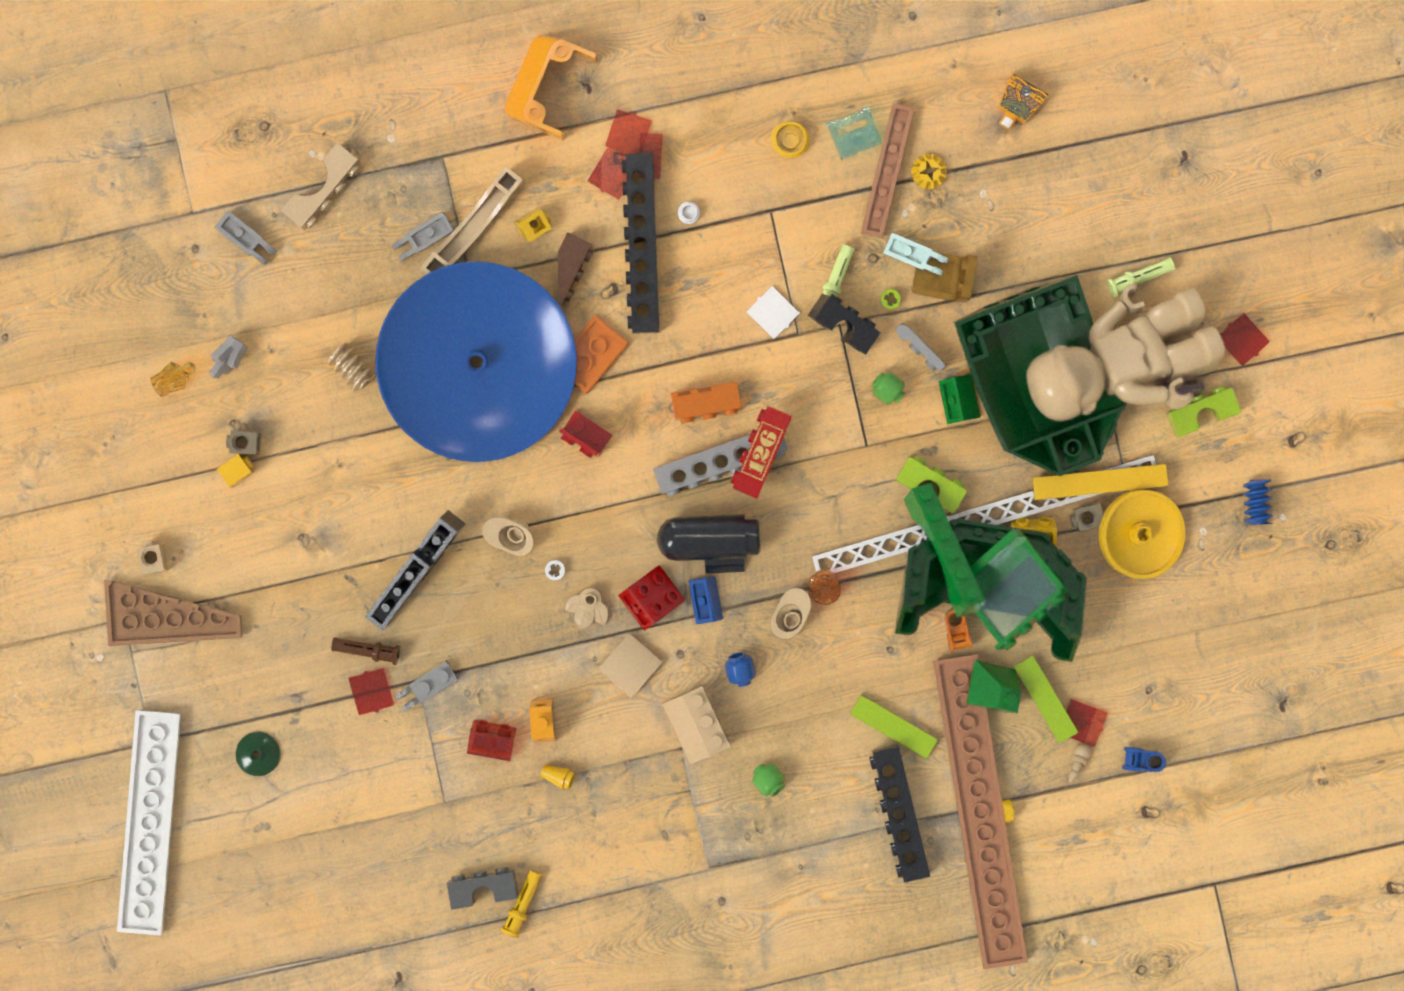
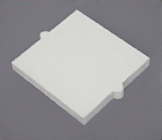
M773 286L762 297H758V301L747 311L773 339L785 328L788 329L789 324L800 314Z

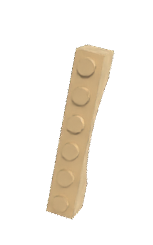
M505 166L465 219L430 255L420 269L428 274L439 268L457 264L525 182Z

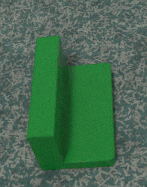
M971 374L938 381L947 424L981 417Z

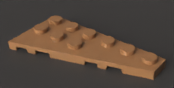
M104 580L108 646L242 638L241 615L114 581Z

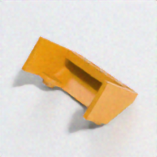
M545 35L535 37L506 101L505 111L507 115L516 121L563 140L565 137L563 132L543 124L546 110L541 103L533 100L550 59L564 63L574 53L597 63V54L565 40Z

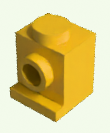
M539 208L514 221L522 237L527 242L535 240L552 229L549 224L551 222L550 216L545 210L542 211ZM535 219L537 222L536 226L531 227L530 221Z

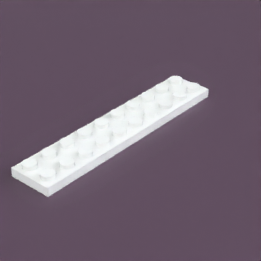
M136 710L117 932L163 935L181 724L180 713Z

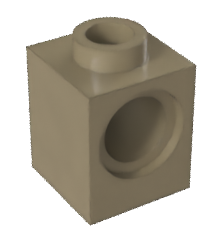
M231 431L230 435H227L226 448H229V453L259 455L261 433ZM242 436L248 440V445L244 449L238 446V439Z
M1101 503L1073 509V515H1070L1072 527H1077V531L1099 527L1103 517ZM1086 511L1092 514V521L1089 524H1084L1081 520L1082 514Z

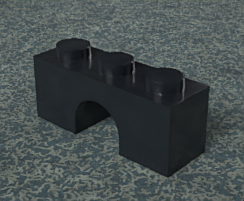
M822 293L807 316L831 331L838 322L845 320L847 331L841 340L866 355L881 333L875 329L876 324L867 318L864 320L859 318V312L851 306L847 308L842 306V300L831 293L830 296Z

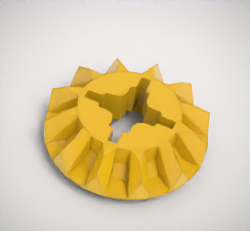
M924 154L913 163L911 169L912 178L923 189H935L945 181L947 166L943 159L935 154ZM926 162H928L931 168L939 169L933 172L932 181L928 174H920L926 170Z

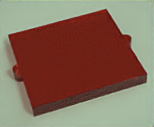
M617 109L605 147L620 151L621 154H641L652 121L639 117L636 113L630 114Z
M607 148L587 181L601 189L602 193L606 192L619 200L623 194L622 183L627 182L626 173H622V160H626L625 156H620Z
M1245 313L1233 323H1228V327L1220 333L1224 347L1241 366H1244L1252 357L1258 356V352L1270 342Z
M384 668L371 672L364 671V674L348 678L359 715L373 711L377 713L380 709L394 706Z
M1071 699L1066 712L1078 733L1070 738L1095 747L1100 732H1103L1102 727L1107 712Z

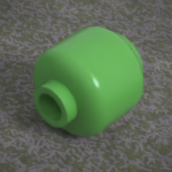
M881 372L871 385L873 387V395L886 405L892 404L894 401L898 403L905 395L903 391L904 382L892 372H886L885 374Z
M760 764L753 771L755 775L752 783L763 796L770 795L774 797L785 787V777L774 764Z

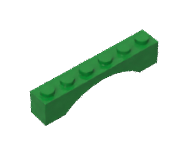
M929 483L912 488L905 497L904 502L912 519L924 530L936 550L944 572L948 598L957 618L977 612L985 603V599L932 484Z

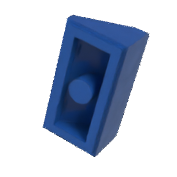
M716 577L690 580L689 586L696 624L722 620L723 615Z

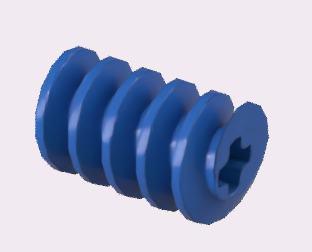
M1271 479L1249 480L1248 483L1243 484L1244 488L1250 490L1243 493V496L1250 498V500L1244 502V505L1250 507V509L1244 511V514L1251 516V518L1244 520V523L1250 525L1273 524L1267 522V519L1272 518L1273 515L1266 512L1273 508L1272 505L1266 504L1267 501L1272 500V497L1265 494L1272 490L1271 487L1265 486L1266 483L1271 482Z

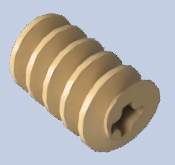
M345 342L332 353L328 360V365L336 364L334 371L342 370L340 377L342 379L348 377L346 384L354 383L352 390L355 392L369 384L376 374L369 377L368 374L371 368L363 370L365 362L362 361L357 364L356 361L359 356L351 357L350 354L353 349L344 350L347 344Z

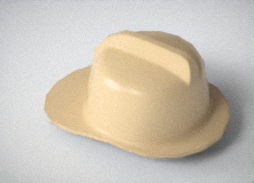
M495 517L489 519L483 525V537L493 547L516 556H524L533 548L534 541L530 528L521 520Z
M793 588L782 596L771 619V629L778 638L791 639L805 630L807 618L811 610V599L806 591L800 588Z

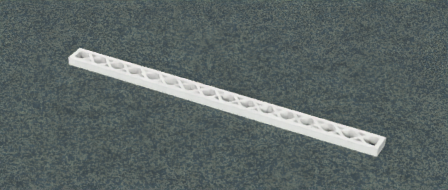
M1154 455L1104 470L1130 468L1136 465L1135 467H1140L1142 463L1150 461L1152 466L1156 465ZM1030 491L947 516V519L950 521L966 516L964 520H968L971 514L976 513L983 517L982 523L987 519L991 521L988 524L998 525L1102 493L1079 495L1072 498L1065 497L1062 501L1050 498L1046 499L1042 507H1037L1031 504L1034 493ZM1016 500L1026 504L1019 514L1009 510ZM993 507L1004 510L999 520L988 516ZM919 525L815 555L812 556L818 578L907 552L914 545L921 544L922 538L926 540L927 536L924 535V530L921 533L916 531L922 529ZM909 532L919 536L916 543L911 546L903 542L906 534ZM902 535L900 540L897 539L895 536ZM889 538L898 542L894 551L891 552L881 548L885 540ZM881 541L878 546L874 544L875 542ZM901 544L905 546L904 548L899 549ZM865 545H871L876 548L873 557L866 558L860 554ZM860 547L857 552H855L854 550H852V549H855V548ZM849 551L855 555L851 564L846 565L839 561L843 552ZM879 551L884 552V554L878 555ZM838 554L836 559L832 555ZM827 557L834 561L830 570L821 572L818 559ZM837 563L842 565L841 567L835 568Z

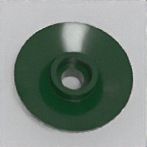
M264 732L247 734L239 741L236 748V761L239 767L245 773L252 776H263L275 769L280 759L278 743L272 736ZM254 751L260 752L259 759L253 757Z

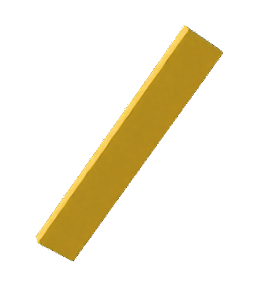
M1166 464L1065 474L1062 476L1032 478L1034 500L1166 487L1168 486Z

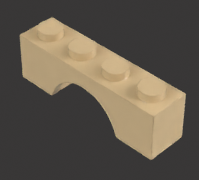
M336 143L323 159L328 171L324 187L318 193L311 196L294 194L281 210L283 214L303 230L314 225L317 221L315 216L320 210L325 211L332 202L330 198L334 193L339 194L346 185L344 181L349 176L353 177L360 168L358 166L360 161L339 143Z

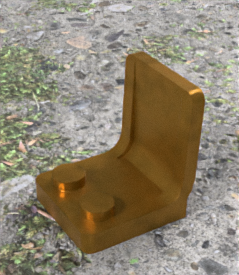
M938 253L949 258L947 263H942L931 257L928 265L940 268L943 271L941 276L926 269L925 271L919 268L915 269L912 286L914 294L964 303L969 301L971 297L978 256L967 255L961 257Z

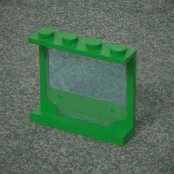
M1011 530L970 567L985 599V603L975 614L997 640L998 643L994 646L996 650H1009L1017 643L1016 639L1020 635L1028 634L1033 629L1032 625L1037 620L1042 621L1049 615L1048 611L1053 606L1057 607L1062 604L1066 599L1064 596L1069 593V590L1021 530Z

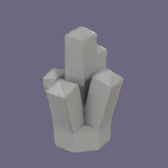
M229 335L225 342L211 354L212 360L216 362L210 370L212 378L219 379L222 374H228L232 368H238L241 358L248 347L232 335Z

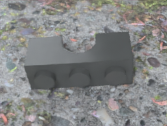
M508 867L495 869L496 873L487 874V871H479L473 873V877L465 878V874L452 876V880L447 882L451 910L473 906L475 904L474 891L482 886L492 890L495 902L517 899L519 895L515 871L509 870Z

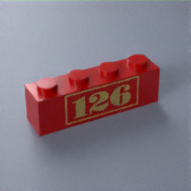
M767 406L766 410L761 409L756 420L760 422L757 431L752 430L748 439L751 446L748 451H743L739 460L743 464L740 472L735 470L730 483L734 484L732 489L756 499L758 498L791 421V415Z

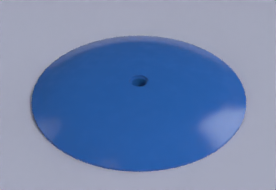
M489 262L451 264L426 274L409 286L393 304L383 322L378 337L375 358L376 376L381 396L391 416L401 429L418 444L436 454L468 462H487L515 455L545 436L561 417L569 402L577 368L574 337L567 318L555 299L529 276L507 266ZM480 356L483 364L480 367L472 366L470 363L471 357Z

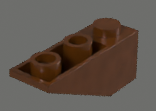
M568 232L558 250L559 303L564 305L565 301L570 302L574 294L572 287L575 281L579 283L584 273V270L581 268L585 261H590L594 250L591 249V243Z

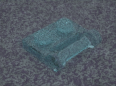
M868 106L861 108L862 111L837 121L831 120L826 122L841 160L883 143ZM863 119L866 120V126L839 136L838 129Z

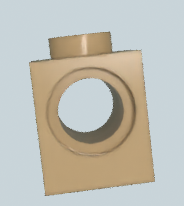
M156 541L143 543V548L137 549L142 575L168 570L163 544L157 545ZM151 551L157 554V561L153 564L147 558L148 553Z

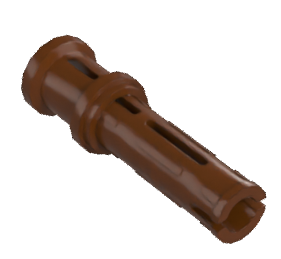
M334 637L331 645L332 651L371 657L375 662L381 660L392 662L393 665H397L400 655L399 645L392 647L382 645L381 642H377L374 645Z

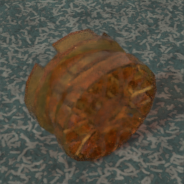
M819 570L815 575H811L808 587L811 597L816 603L829 605L838 600L841 594V586L838 577L833 572Z

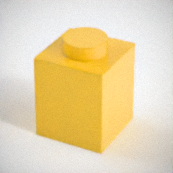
M237 454L217 468V471L229 487H234L254 473L252 469L254 465L247 455L243 457L242 454Z

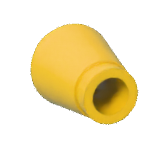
M545 764L540 777L563 790L564 788H571L575 773L571 772L569 768Z

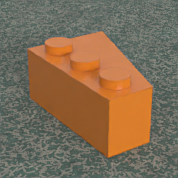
M737 382L671 393L675 420H681V424L694 422V417L702 416L703 420L716 418L715 413L724 412L725 416L738 414L737 409H742Z

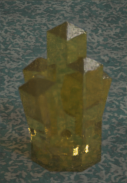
M170 362L158 374L150 378L151 384L160 397L185 389L186 382L189 381V375L195 372V365L188 362L180 367L176 363Z

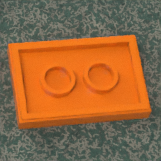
M596 315L593 316L574 339L577 358L574 384L584 393L588 394L629 344Z

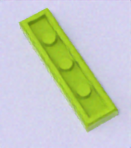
M1032 655L1015 665V670L1058 743L1060 744L1077 734L1076 727L1034 656Z
M860 695L850 712V715L926 759L938 741L935 737Z

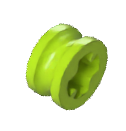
M894 289L885 290L881 295V303L888 309L896 308L901 302L900 294ZM889 293H894L897 302L895 304L892 302V306L887 305V300H884L886 294L889 296Z

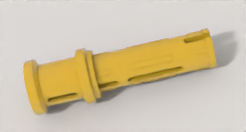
M529 870L514 907L509 909L507 921L500 931L515 938L519 937L520 927L523 921L527 919L526 911L543 875Z

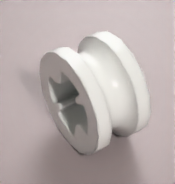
M558 560L550 561L545 568L546 576L551 580L561 579L565 573L563 563ZM552 564H555V566L558 564L561 567L559 576H555V574L553 576L550 575L549 571H551L550 566Z

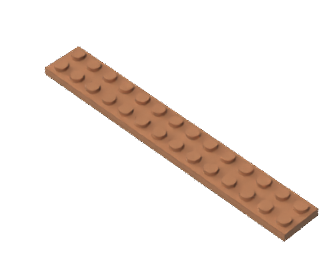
M978 654L935 660L933 662L983 969L1027 963L1028 960L988 713L986 708L966 704L974 660L979 661Z

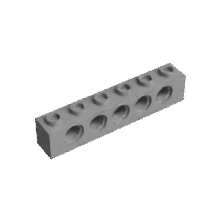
M750 435L654 468L653 470L661 493H667L669 497L680 493L679 488L688 485V488L692 489L700 486L701 480L709 478L711 482L722 478L721 473L730 471V474H734L735 470L740 472L743 464L736 457V451L742 447L749 450L751 443L748 442ZM784 437L774 459L785 456L784 451L788 450ZM719 455H724L728 459V464L724 468H719L715 464V459ZM699 462L707 466V471L704 475H697L694 472V466ZM677 470H683L686 474V479L681 483H677L673 479V474Z

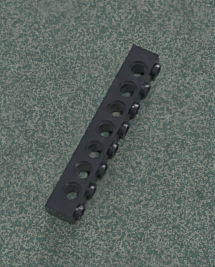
M626 154V160H622V173H626L627 182H623L622 185L623 196H627V204L623 205L624 218H628V227H624V238L629 240V249H625V262H630V271H626V285L631 287V293H627V307H631L632 315L627 316L628 329H632L633 334L659 333L653 154ZM637 171L642 172L644 180L641 183L633 182V173ZM634 195H644L645 202L642 205H635L632 201ZM637 216H643L646 219V224L641 228H637L633 224ZM643 238L647 241V245L643 250H637L634 247L636 239ZM639 260L646 261L648 264L646 271H636V262ZM641 282L648 285V291L643 295L636 292V286ZM647 305L649 307L648 315L645 317L638 316L636 312L638 306Z

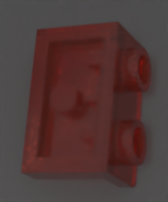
M473 720L467 754L511 761L517 728L507 724L489 723L486 720Z

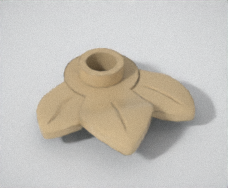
M585 588L581 594L573 595L567 600L565 610L575 613L574 619L579 629L588 627L593 621L602 625L606 624L608 607L602 602L601 593L596 588ZM592 596L594 601L589 602L586 597Z

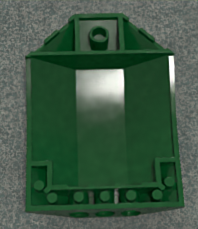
M1078 275L1025 290L986 305L954 321L978 394L1003 450L1058 476L1065 475L1101 460L1104 448L1115 431L1118 418L1127 405L1116 394L1109 395L1104 389L1102 396L1096 402L1095 409L1090 414L1086 415L1080 412V415L1070 420L1055 421L1044 416L1030 396L1026 375L1031 362L1037 356L1049 350L1053 351L1056 346L1060 345L1067 346L1068 348L1082 347L1088 351L1091 348L1089 331L1094 323Z

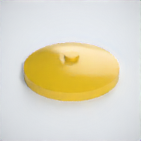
M1133 490L1119 496L1109 505L1100 523L1099 543L1103 556L1113 569L1127 577L1149 579L1163 574L1175 564L1184 547L1185 523L1180 510L1167 496L1151 490Z

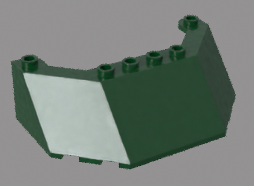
M956 519L951 522L950 525L970 567L1011 530L1022 531L1069 590V593L1064 596L1066 599L1062 604L1057 607L1053 606L1048 611L1049 615L1042 621L1037 620L1036 622L1052 639V655L1058 660L1072 662L1082 637L1087 577L1082 572L1076 570L1071 564L1072 561L1061 549L1058 550L1047 533L963 519ZM928 537L921 544L914 545L908 550L897 611L895 634H914L918 629L921 616L942 603L951 604L940 560ZM1028 557L984 597L985 603L981 607L986 610L1029 616L1057 589L1033 558Z

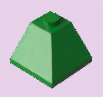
M974 660L966 704L1003 713H1018L1022 691L1016 670Z

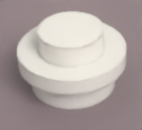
M685 202L678 209V217L685 224L695 223L700 216L699 207L693 202Z

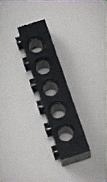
M897 744L872 750L873 756H870L869 760L872 770L876 769L878 778H874L877 792L882 791L883 799L879 801L882 813L887 812L889 820L885 822L887 834H892L894 843H890L893 856L898 857L899 864L895 865L898 878L903 877V881L906 883L930 877L899 746ZM885 765H892L895 769L893 775L884 776L882 774L883 767ZM895 786L899 788L900 793L896 798H891L887 795L890 787ZM897 808H902L905 811L904 817L899 820L893 818V811ZM901 830H908L910 832V838L907 841L898 839V834ZM909 851L915 853V860L911 863L903 860L904 854Z

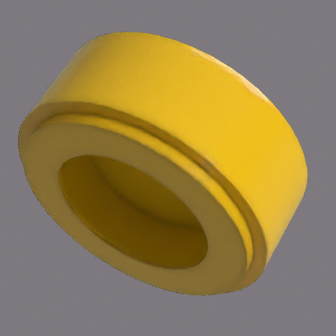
M1002 800L1005 822L1013 821L1015 813L1011 800Z

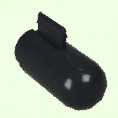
M745 514L674 517L667 519L660 526L656 541L661 554L668 560H705L706 574L744 572V558H747L746 555H758L760 553L759 521L757 519L745 520Z

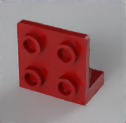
M576 410L565 427L559 430L563 434L562 440L572 446L575 443L581 446L579 451L590 458L593 455L599 457L612 437V434Z
M660 565L618 595L644 631L685 601V598Z

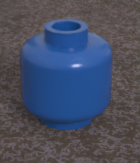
M744 652L730 655L725 662L727 677L732 684L744 687L749 685L756 676L753 659L751 656L745 655Z

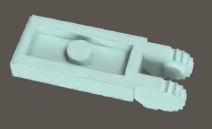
M894 233L891 234L883 252L885 255L925 271L926 269L940 276L943 273L940 268L928 265L930 258L933 257L942 263H947L949 259L933 252L934 250Z

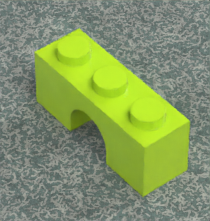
M1221 386L1212 390L1213 395L1205 397L1204 394L1194 397L1193 403L1182 409L1171 408L1172 411L1166 414L1176 438L1200 429L1197 415L1204 408L1213 411L1217 421H1222L1242 413L1233 389H1226L1225 386Z
M914 456V458L908 457L895 480L909 489L918 487L925 480L934 482L938 488L937 497L942 508L954 514L967 492L963 488L965 484L955 478L952 481L944 477L945 472L936 467L931 470L925 466L926 461L917 456Z

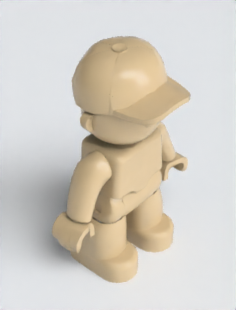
M1136 284L1126 286L1118 302L1092 325L1089 331V342L1091 345L1089 351L1082 347L1068 348L1067 346L1060 345L1056 346L1053 351L1049 350L1042 353L1031 362L1026 376L1029 393L1036 407L1044 416L1052 420H1070L1080 415V412L1086 415L1090 414L1095 409L1096 402L1102 396L1104 389L1107 394H1116L1119 399L1129 404L1167 403L1172 409H1182L1189 405L1194 398L1192 394L1179 395L1175 389L1180 388L1184 381L1214 371L1225 354L1222 338L1212 326L1196 332L1189 339L1167 347L1163 342L1167 338H1175L1194 331L1199 327L1204 319L1205 309L1198 292L1194 288L1180 291L1174 298L1148 310L1144 316H1140L1128 325L1114 330L1126 314L1132 315L1142 312L1145 306L1143 301L1134 304L1129 300V297L1134 296L1138 286ZM1169 378H1170V380L1173 381V382H1171V384L1169 385L1168 389H1167L1165 386H1146V385H1145V384L1164 383V382H1167V381L1169 380Z

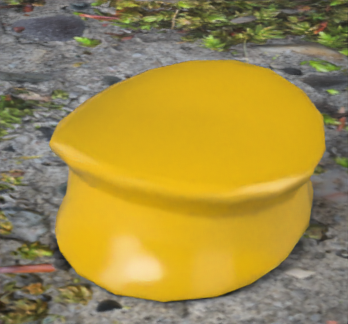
M783 122L773 129L770 142L774 151L779 156L795 158L806 152L810 139L808 132L801 124Z

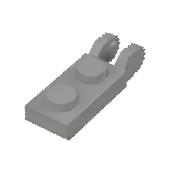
M229 210L214 227L249 256L252 255L263 265L268 261L261 254L259 255L255 252L259 244L269 253L274 254L276 252L273 247L263 240V237Z
M441 212L405 234L406 236L395 242L392 247L395 250L401 248L407 242L411 243L413 248L402 253L399 257L402 262L450 235L454 228L445 213Z
M906 324L898 325L896 333L902 340H909L911 342L909 347L917 355L922 353L927 358L925 363L933 371L936 369L941 371L946 366L910 327H907Z
M445 661L410 683L409 687L396 694L395 697L398 700L405 697L410 691H413L416 699L404 704L402 708L406 711L417 703H422L457 681L458 678L448 662Z

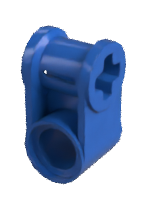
M1124 746L1126 753L1122 769L1160 772L1165 768L1166 759L1160 752ZM1152 756L1160 757L1161 763L1158 767L1150 766L1149 760Z

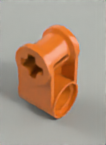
M953 608L949 609L944 615L947 641L951 653L960 648H973L965 616L961 617L958 624H950L949 617L955 613Z

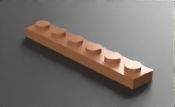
M896 103L892 104L861 234L883 238L914 112L912 107Z

